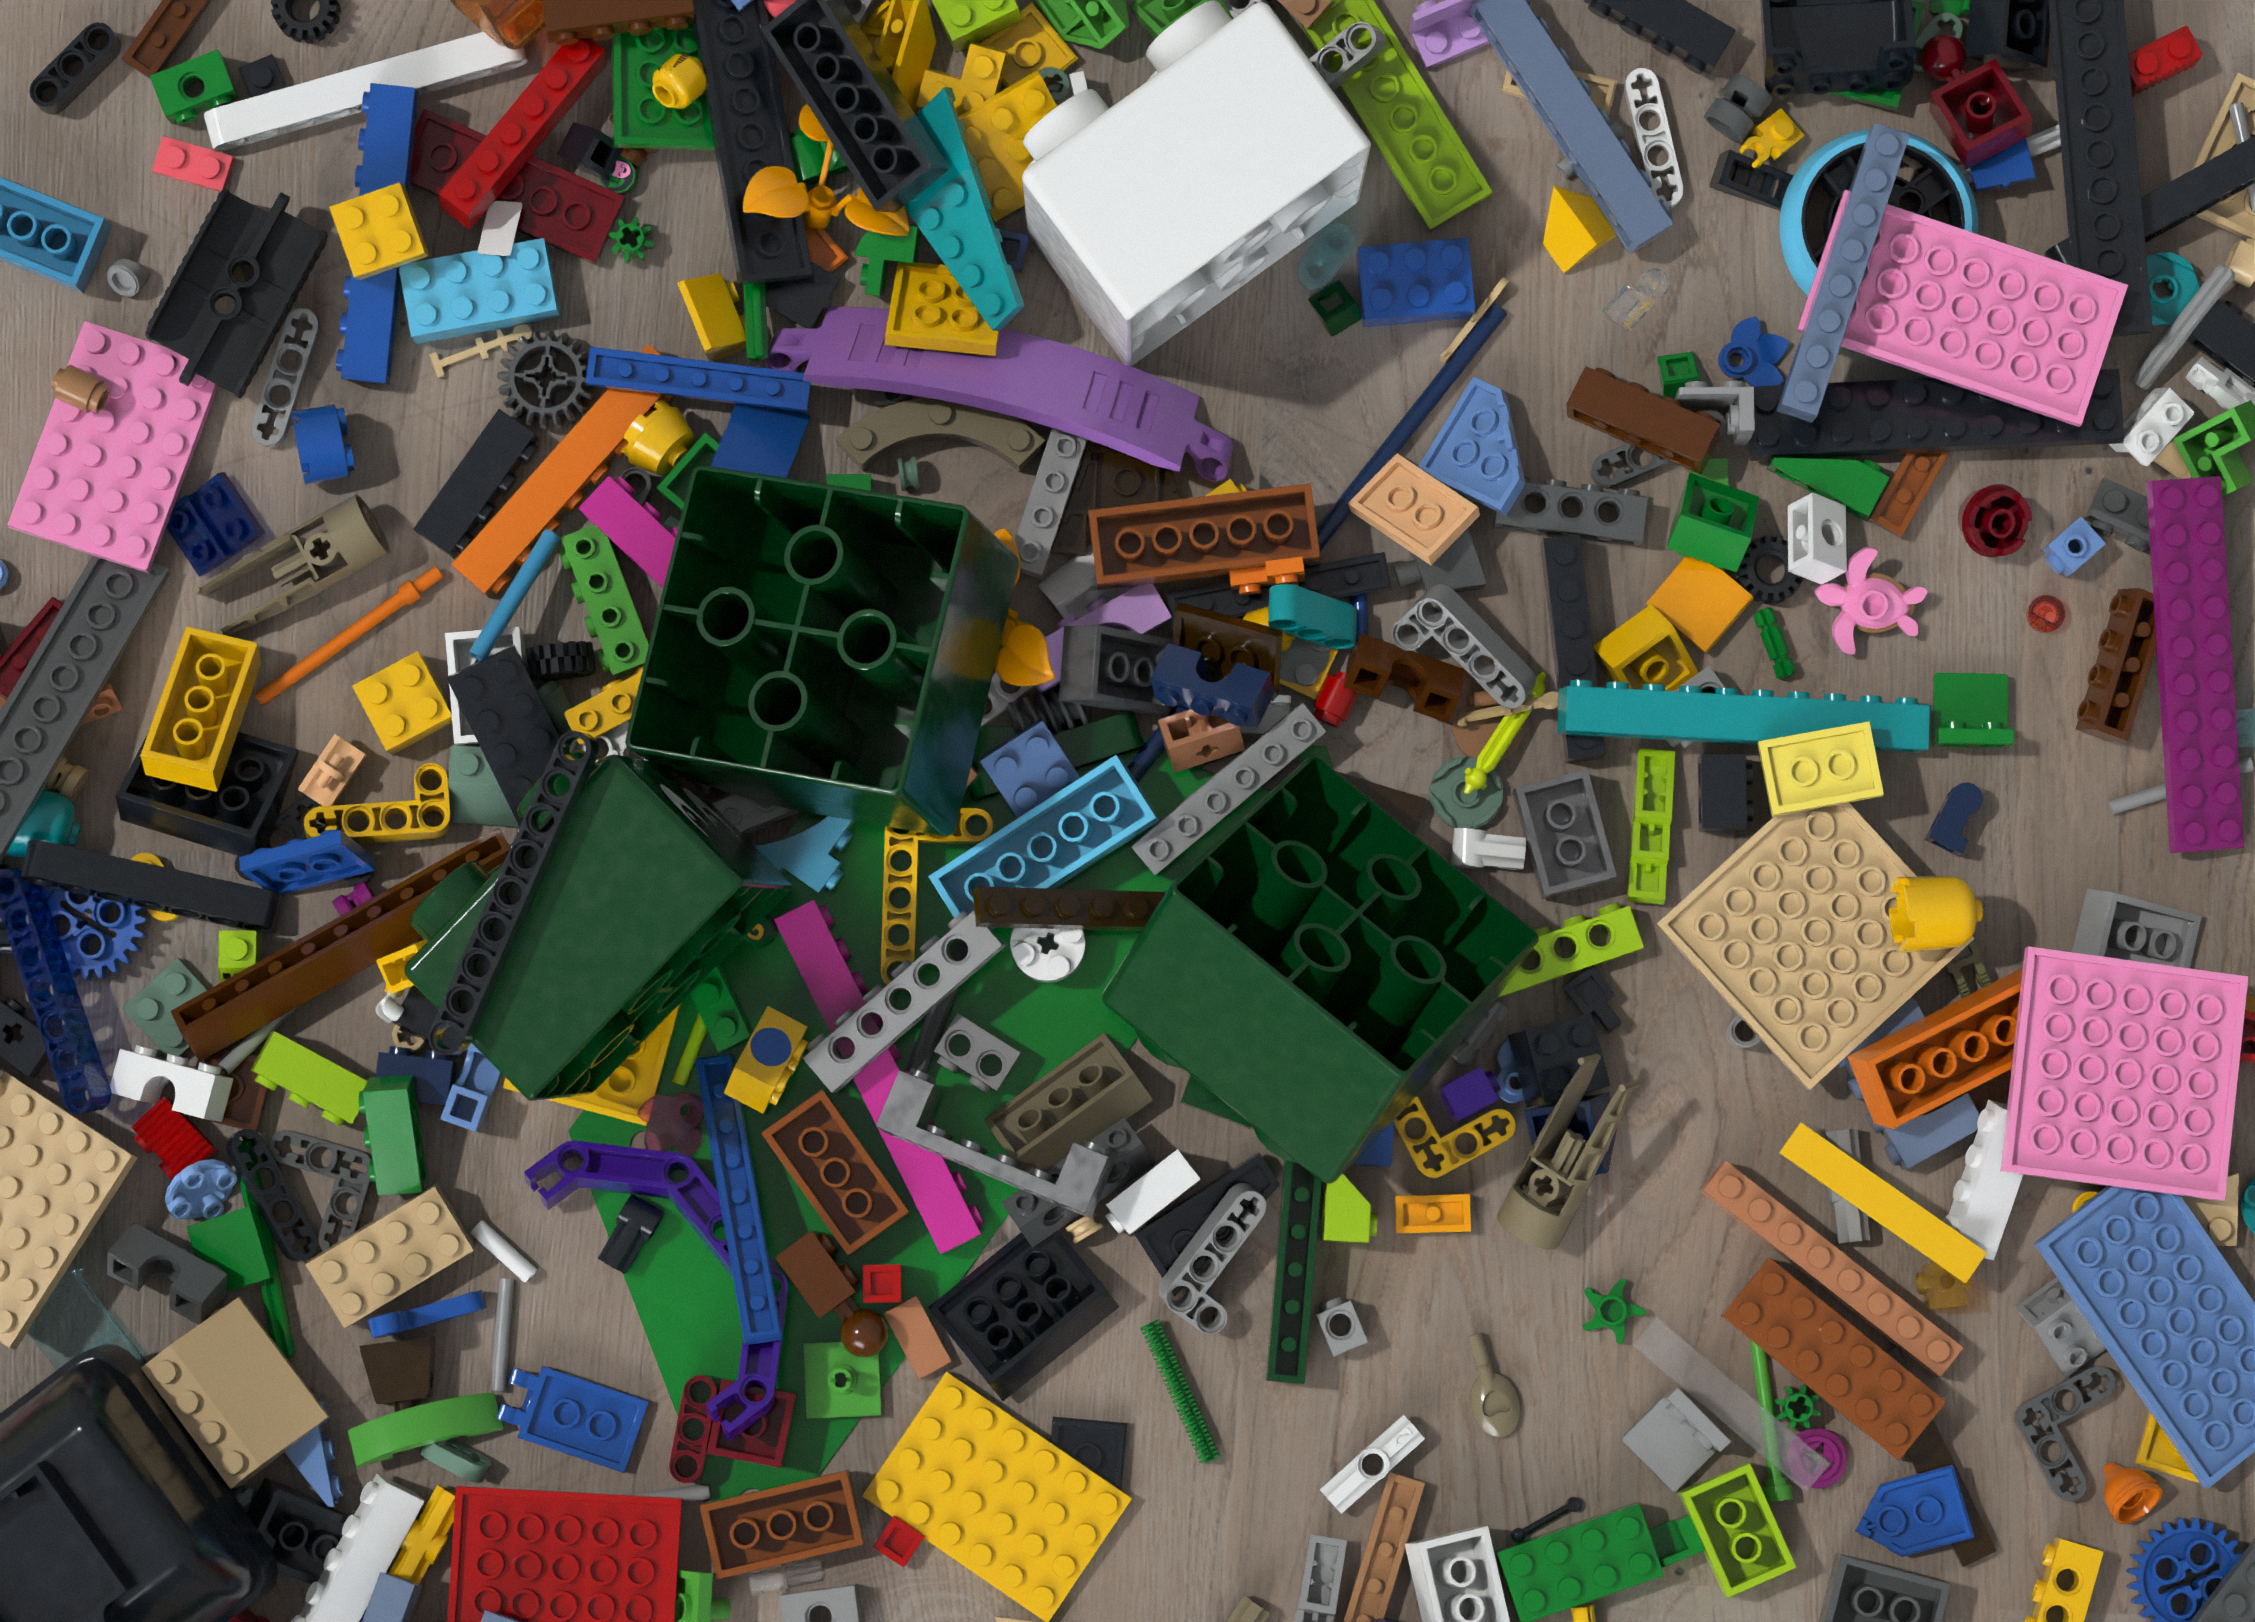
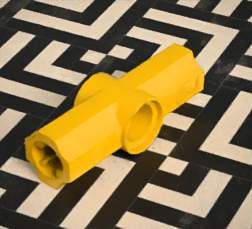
M439 1484L436 1486L419 1519L416 1518L400 1546L402 1550L388 1573L417 1584L422 1582L430 1565L433 1566L449 1539L447 1534L454 1523L456 1492Z

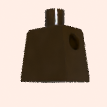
M435 1336L360 1346L361 1356L376 1404L393 1402L394 1411L397 1412L417 1406L416 1399L433 1397Z

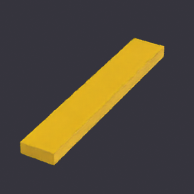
M1801 1122L1779 1152V1154L1965 1284L1987 1254L1986 1251Z

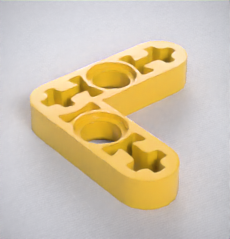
M1417 1096L1407 1108L1414 1103L1418 1111L1406 1114L1400 1121L1397 1118L1393 1121L1417 1169L1428 1178L1443 1176L1507 1141L1513 1136L1516 1127L1514 1117L1510 1112L1504 1109H1495L1440 1138ZM1496 1115L1500 1120L1506 1118L1509 1123L1504 1128L1506 1134L1500 1136L1498 1132H1494L1486 1136L1491 1143L1484 1146L1482 1136L1474 1128V1125L1481 1123V1128L1484 1130L1493 1124L1491 1117ZM1411 1118H1419L1425 1123L1426 1132L1420 1139H1411L1405 1133V1124ZM1461 1133H1470L1476 1139V1148L1471 1154H1462L1456 1149L1455 1140ZM1431 1136L1436 1144L1429 1145L1431 1152L1434 1155L1441 1154L1444 1159L1439 1163L1441 1169L1437 1172L1433 1168L1426 1169L1423 1162L1427 1160V1156L1423 1149L1418 1154L1413 1149V1146L1425 1143Z

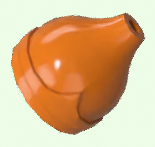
M2110 1462L2103 1468L2105 1475L2104 1501L2110 1515L2117 1523L2130 1524L2141 1519L2161 1499V1487L2147 1472L2133 1467H2124L2115 1462Z

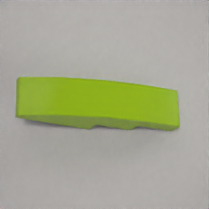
M1638 748L1627 902L1664 905L1670 825L1673 811L1675 751Z

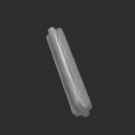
M2223 264L2217 265L2132 375V381L2144 390L2151 387L2233 281L2235 273Z

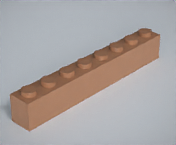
M1722 1161L1699 1191L1934 1377H1941L1964 1348L1729 1162Z

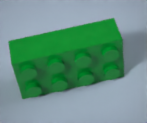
M1636 1502L1494 1550L1518 1622H1531L1664 1576L1640 1504Z

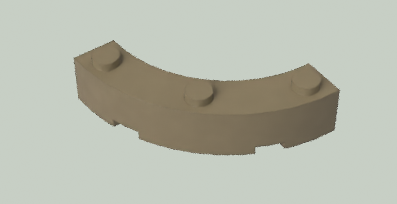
M932 398L902 401L879 409L851 425L835 439L837 446L862 471H865L870 465L886 454L901 448V446L923 440L963 441L978 445L1008 462L1019 473L1046 447L1045 440L1014 416Z

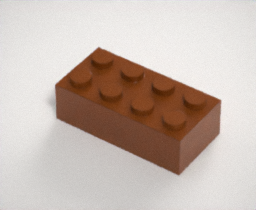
M824 1090L816 1093L761 1133L848 1256L854 1254L911 1213Z
M849 1469L699 1505L716 1580L866 1543Z

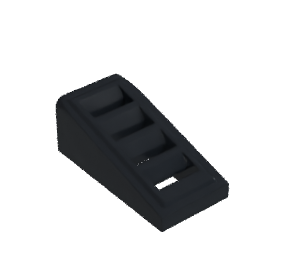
M1727 150L1719 155L1710 182L1711 188L1781 211L1784 195L1794 175L1764 163L1758 168H1753L1752 163L1755 161L1754 159L1732 150ZM1732 166H1735L1732 179L1729 180L1728 177ZM1745 170L1750 171L1746 185L1744 186L1741 185V181ZM1759 175H1763L1764 179L1758 192L1755 190ZM1773 179L1779 181L1774 198L1768 196Z

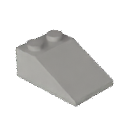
M2087 888L2072 952L2190 968L2202 916L2114 892Z

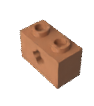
M1189 709L1158 720L1164 746L1174 773L1245 750L1240 727L1229 723L1226 719L1212 715L1202 716Z

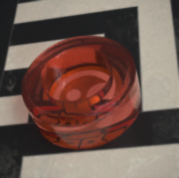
M2039 596L2027 608V622L2037 632H2053L2064 621V606L2054 596Z

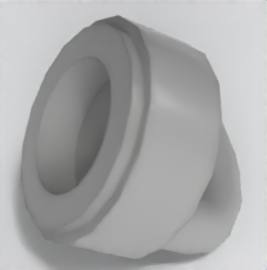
M128 259L117 260L107 271V281L111 288L118 294L126 297L137 294L149 277V273L144 266Z

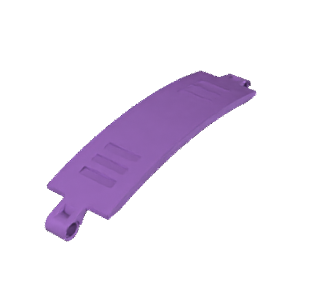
M829 306L823 323L819 328H783L776 331L768 349V358L764 360L765 366L768 369L795 372L801 363L809 360L804 373V381L830 387L908 394L994 411L1074 434L1151 465L1178 472L1180 471L1186 451L1194 460L1197 474L1202 479L1210 482L1221 481L1226 477L1234 451V444L1229 437L1196 421L1194 418L1200 396L1152 374L1110 358L1060 342L1002 328L999 332L996 356L885 345L889 309Z

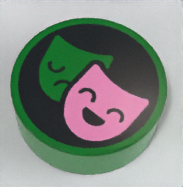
M618 157L608 178L599 177V180L603 187L624 195L635 187L637 171L630 161L623 157Z

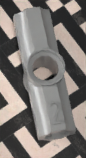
M1857 1128L1824 1132V1139L1861 1164ZM1827 1187L1829 1203L1833 1205L1837 1244L1870 1240L1868 1215Z

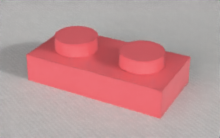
M162 136L152 171L158 175L221 192L223 188L227 187L235 158L231 155Z

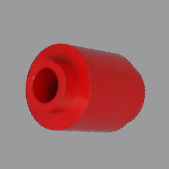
M1337 671L1335 676L1327 675L1313 705L1316 708L1313 716L1335 728H1340L1343 721L1347 722L1360 692L1344 687L1346 673Z

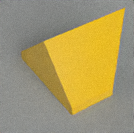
M1553 185L1542 245L1561 271L1566 273L1617 235L1592 197Z

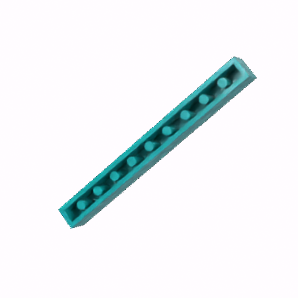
M1571 680L1570 686L1558 689L1557 734L1758 744L1759 741L1869 721L1875 751L1919 753L1929 750L1930 705H1918L1917 698L1900 697L1895 698V703H1882L1881 696L1866 695L1859 696V701H1846L1845 694H1824L1823 699H1810L1809 692H1788L1787 697H1774V691L1752 690L1751 696L1738 695V689L1715 688V694L1701 693L1702 687L1679 686V692L1665 691V685L1643 684V690L1629 689V683L1607 682L1606 688L1592 687L1593 681Z

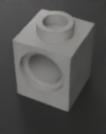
M1339 1296L1320 1304L1322 1312L1315 1314L1333 1357L1368 1342L1351 1300L1343 1303ZM1336 1314L1346 1315L1351 1323L1350 1330L1343 1336L1333 1334L1329 1327L1331 1318Z

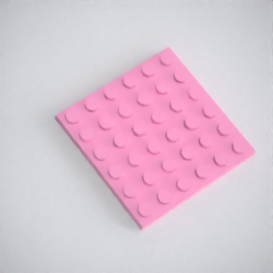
M2030 946L2025 947L2000 1172L2225 1201L2249 977Z

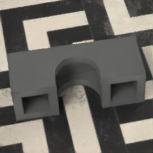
M135 1222L108 1250L107 1274L136 1291H139L146 1282L154 1278H166L173 1281L170 1286L169 1309L198 1325L204 1322L226 1297L227 1273L223 1272L219 1266L205 1262L194 1256L185 1247L176 1246L162 1238L156 1231L146 1229Z

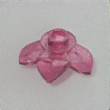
M681 1092L673 1098L657 1095L644 1102L639 1108L637 1116L649 1123L644 1136L645 1149L666 1151L675 1146L679 1153L690 1157L697 1150L702 1139L699 1123L703 1118L704 1110L701 1099L693 1093ZM688 1104V1113L681 1116L680 1108L682 1105Z

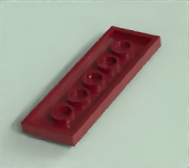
M423 109L415 128L410 184L439 197L440 191L484 140L486 135L427 109ZM531 156L495 201L522 203L516 231L534 239L544 238L548 245L596 265L609 238L608 234L612 231L626 198L617 192Z

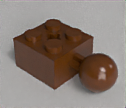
M811 1230L775 1257L818 1318H824L832 1311H835L843 1322L840 1329V1337L843 1346L848 1352L857 1357L876 1355L884 1348L888 1339V1327L885 1320L875 1311L860 1309L852 1298L859 1292L855 1285L860 1280L847 1263L840 1266L833 1256L838 1250L827 1234L821 1233L818 1235L816 1231Z

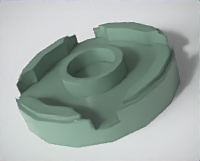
M1467 756L1456 757L1444 763L1434 774L1429 788L1430 804L1436 816L1447 826L1453 828L1477 829L1488 824L1499 812L1503 800V784L1495 769L1486 774V789L1475 790L1470 795L1464 794L1466 785L1465 770L1467 768H1476L1477 758Z

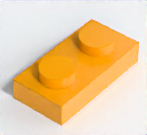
M1470 1194L1395 1196L1396 1233L1471 1232Z

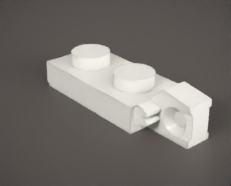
M2202 356L2196 361L2185 377L2195 388L2204 390L2206 394L2214 398L2226 410H2230L2250 400L2255 407L2254 387L2228 368L2224 372L2219 370Z

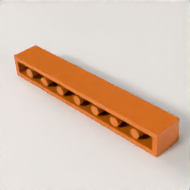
M650 344L641 351V353L661 355ZM608 388L451 565L488 598L493 593L499 595L511 582L512 578L509 577L511 572L518 565L522 567L543 531L548 529L555 533L561 525L558 521L567 510L573 512L586 497L583 492L592 482L597 485L608 474L610 468L607 465L616 455L619 457L625 455L621 449L628 445V441L623 437L637 416L642 414L648 417L653 411L657 410L654 407L655 402L660 400L671 402L677 396Z

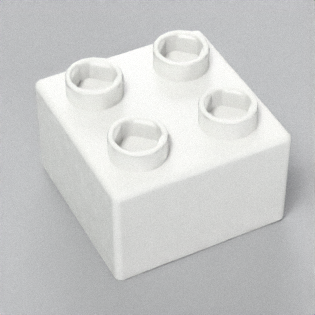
M1215 0L1199 5L1171 24L1149 45L1146 56L1156 71L1147 82L1111 108H1108L1097 91L1093 89L1082 91L1045 115L1030 129L1023 140L1024 147L1034 159L1022 175L1028 235L1123 364L1127 366H1133L1346 212L1360 199L1371 142L1266 3L1258 2L1252 5L1233 20L1221 4Z

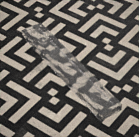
M1656 1317L1633 1344L1639 1352L1805 1493L1830 1465L1829 1462L1659 1318Z

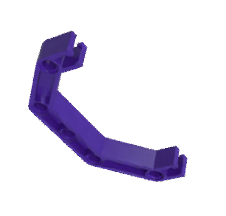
M567 1141L524 1172L526 1183L533 1192L538 1190L541 1201L547 1210H550L579 1187L669 1198L732 1277L726 1240H719L714 1236V1232L718 1228L724 1227L718 1191L689 1156L666 1151L582 1141ZM571 1157H578L584 1161L583 1165L577 1170H569L563 1166L565 1161ZM675 1170H684L689 1175L681 1183L672 1182L668 1177ZM553 1172H558L561 1180L548 1192L544 1187L539 1189L538 1181ZM769 1255L773 1284L780 1289V1292L775 1297L782 1340L744 1345L743 1341L737 1381L706 1403L707 1413L715 1423L721 1419L718 1412L734 1402L740 1403L744 1410L743 1413L731 1423L727 1419L720 1422L723 1427V1434L729 1441L767 1414L775 1401L789 1297L788 1281ZM752 1387H760L766 1392V1395L762 1400L753 1402L746 1398L745 1393Z

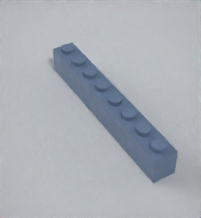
M1475 0L1469 9V13L1628 253L1631 255L1666 233L1673 225L1671 221L1672 213L1662 199L1657 200L1650 189L1652 184L1649 177L1642 169L1636 168L1630 159L1631 151L1623 139L1616 138L1610 129L1611 121L1602 108H1596L1589 97L1591 92L1588 85L1581 77L1577 78L1569 67L1571 63L1567 53L1560 46H1555L1549 37L1550 29L1541 16L1536 17L1529 7L1530 0Z
M1875 122L1868 132L1776 410L1778 412L1811 423L1818 415L1910 136L1908 133Z

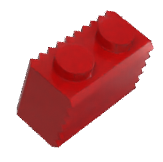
M2187 25L2128 53L2132 96L2134 97L2136 93H2141L2143 89L2147 90L2150 86L2154 87L2156 83L2160 84L2163 80L2167 81L2169 77L2173 78L2175 74L2187 71L2189 67L2193 68L2201 59L2202 52Z
M164 1096L131 1128L137 1133L133 1138L134 1141L147 1154H150L152 1151L155 1152L162 1159V1162L159 1164L160 1169L173 1180L186 1167L198 1161L212 1159L219 1153V1150L186 1115H183L184 1113L172 1110L174 1102L170 1097Z

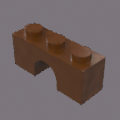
M1360 633L1356 645L1348 658L1344 687L1379 699L1384 686L1400 687L1412 696L1414 712L1448 723L1461 698L1465 669L1414 651H1405L1394 644Z

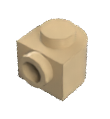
M2249 238L2245 242L2240 240L2233 244L2224 264L2235 273L2233 281L2248 288L2255 282V240Z

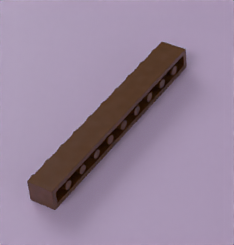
M500 828L495 829L171 1010L182 1036L199 1062L377 963V959L396 952L420 939L422 936L411 926L410 918L421 901L447 875L470 860L477 861L487 872L504 863L510 846Z

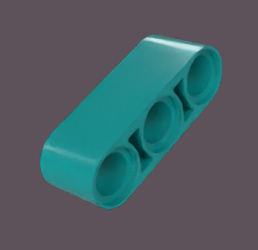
M1278 584L1269 589L1268 625L1269 627L1283 630L1284 633L1328 648L1349 649L1356 645L1357 608L1351 604L1297 585Z

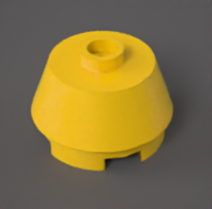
M660 400L655 402L654 407L657 410L653 411L648 417L639 414L632 422L623 437L628 441V445L622 448L621 451L629 457L628 460L631 465L658 475H664L670 472L687 454L693 445L695 437L678 407H671L666 401Z

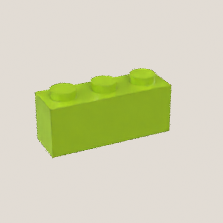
M276 1031L271 1032L250 1070L258 1074L255 1079L257 1083L272 1091H275L277 1086L290 1091L289 1100L308 1109L311 1103L324 1110L321 1117L340 1127L343 1121L353 1124L360 1111L359 1092L364 1090L367 1080Z

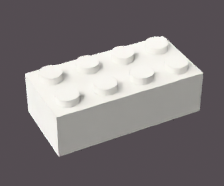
M1488 1526L1471 1527L1405 1544L1422 1622H1510Z

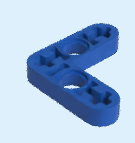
M479 1290L411 1310L384 1314L370 1318L367 1321L372 1338H382L486 1309L487 1306L483 1292Z

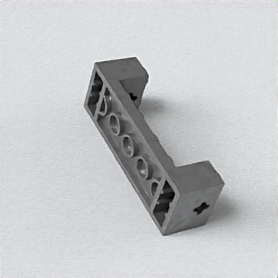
M911 1068L909 1074L899 1070L877 1121V1128L888 1135L1085 1217L1092 1218L1114 1165V1162L1107 1157L1109 1152L1105 1150L1106 1148L1084 1140L1082 1146L1073 1142L1058 1180L1053 1178L1052 1175L1033 1167L1029 1174L1020 1170L1022 1164L1010 1157L997 1153L996 1158L993 1159L986 1156L988 1150L984 1149V1147L966 1139H962L959 1145L951 1141L953 1136L949 1132L930 1125L929 1122L942 1094V1091L935 1086L936 1080L932 1076L914 1068Z

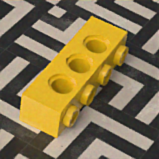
M2054 1537L2052 1544L2047 1543L2041 1562L2042 1565L2046 1566L2043 1579L2036 1580L2031 1596V1601L2036 1602L2032 1617L2027 1615L2024 1622H2047L2046 1613L2054 1605H2059L2063 1610L2064 1617L2062 1622H2084L2104 1552ZM2069 1569L2073 1573L2074 1582L2070 1588L2061 1590L2056 1582L2057 1575L2060 1571Z

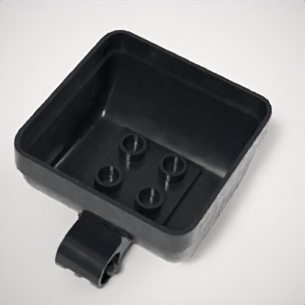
M102 1344L77 1354L0 1413V1622H231L269 1594L276 1585L278 1567L271 1547L201 1448L142 1371V1365L128 1350L118 1345Z

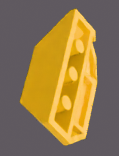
M886 0L864 23L862 32L913 112L916 113L918 109L916 103L924 72L930 67L936 46L927 0Z

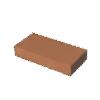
M917 1296L883 1313L918 1379L952 1362Z

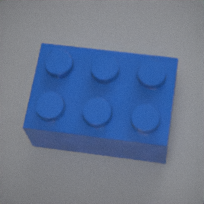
M1468 237L1358 247L1356 259L1363 327L1471 318L1474 314L1475 302Z

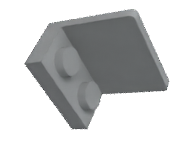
M1692 381L1685 383V387L1678 389L1675 400L1679 401L1685 409H1729V412L1726 413V434H1733V445H1748L1755 431L1754 386L1745 387L1742 381H1727L1722 383V387H1707V382Z
M2057 1277L2015 1306L2020 1317L2039 1335L2060 1372L2065 1377L2070 1376L2106 1350V1347Z
M1673 1387L1622 1438V1441L1673 1492L1677 1491L1716 1451L1721 1452L1731 1442L1678 1387Z

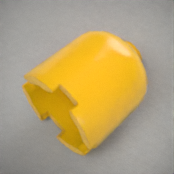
M1897 877L1892 882L1890 893H1897L1896 908H1889L1890 929L1894 943H1902L1899 949L1900 952L1961 946L1972 938L1977 922L1982 920L1983 908L1981 900L1975 899L1969 884L1959 877Z

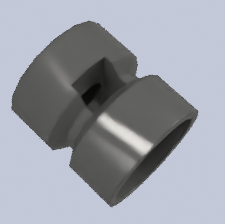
M1734 73L1722 89L1724 97L1715 99L1705 113L1704 118L1725 137L1737 143H1742L1754 127L1752 119L1762 116L1772 102V98L1766 90L1753 80L1739 73Z

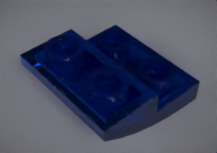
M225 472L216 474L193 494L184 495L174 505L166 527L199 577L204 576L223 564L265 533Z

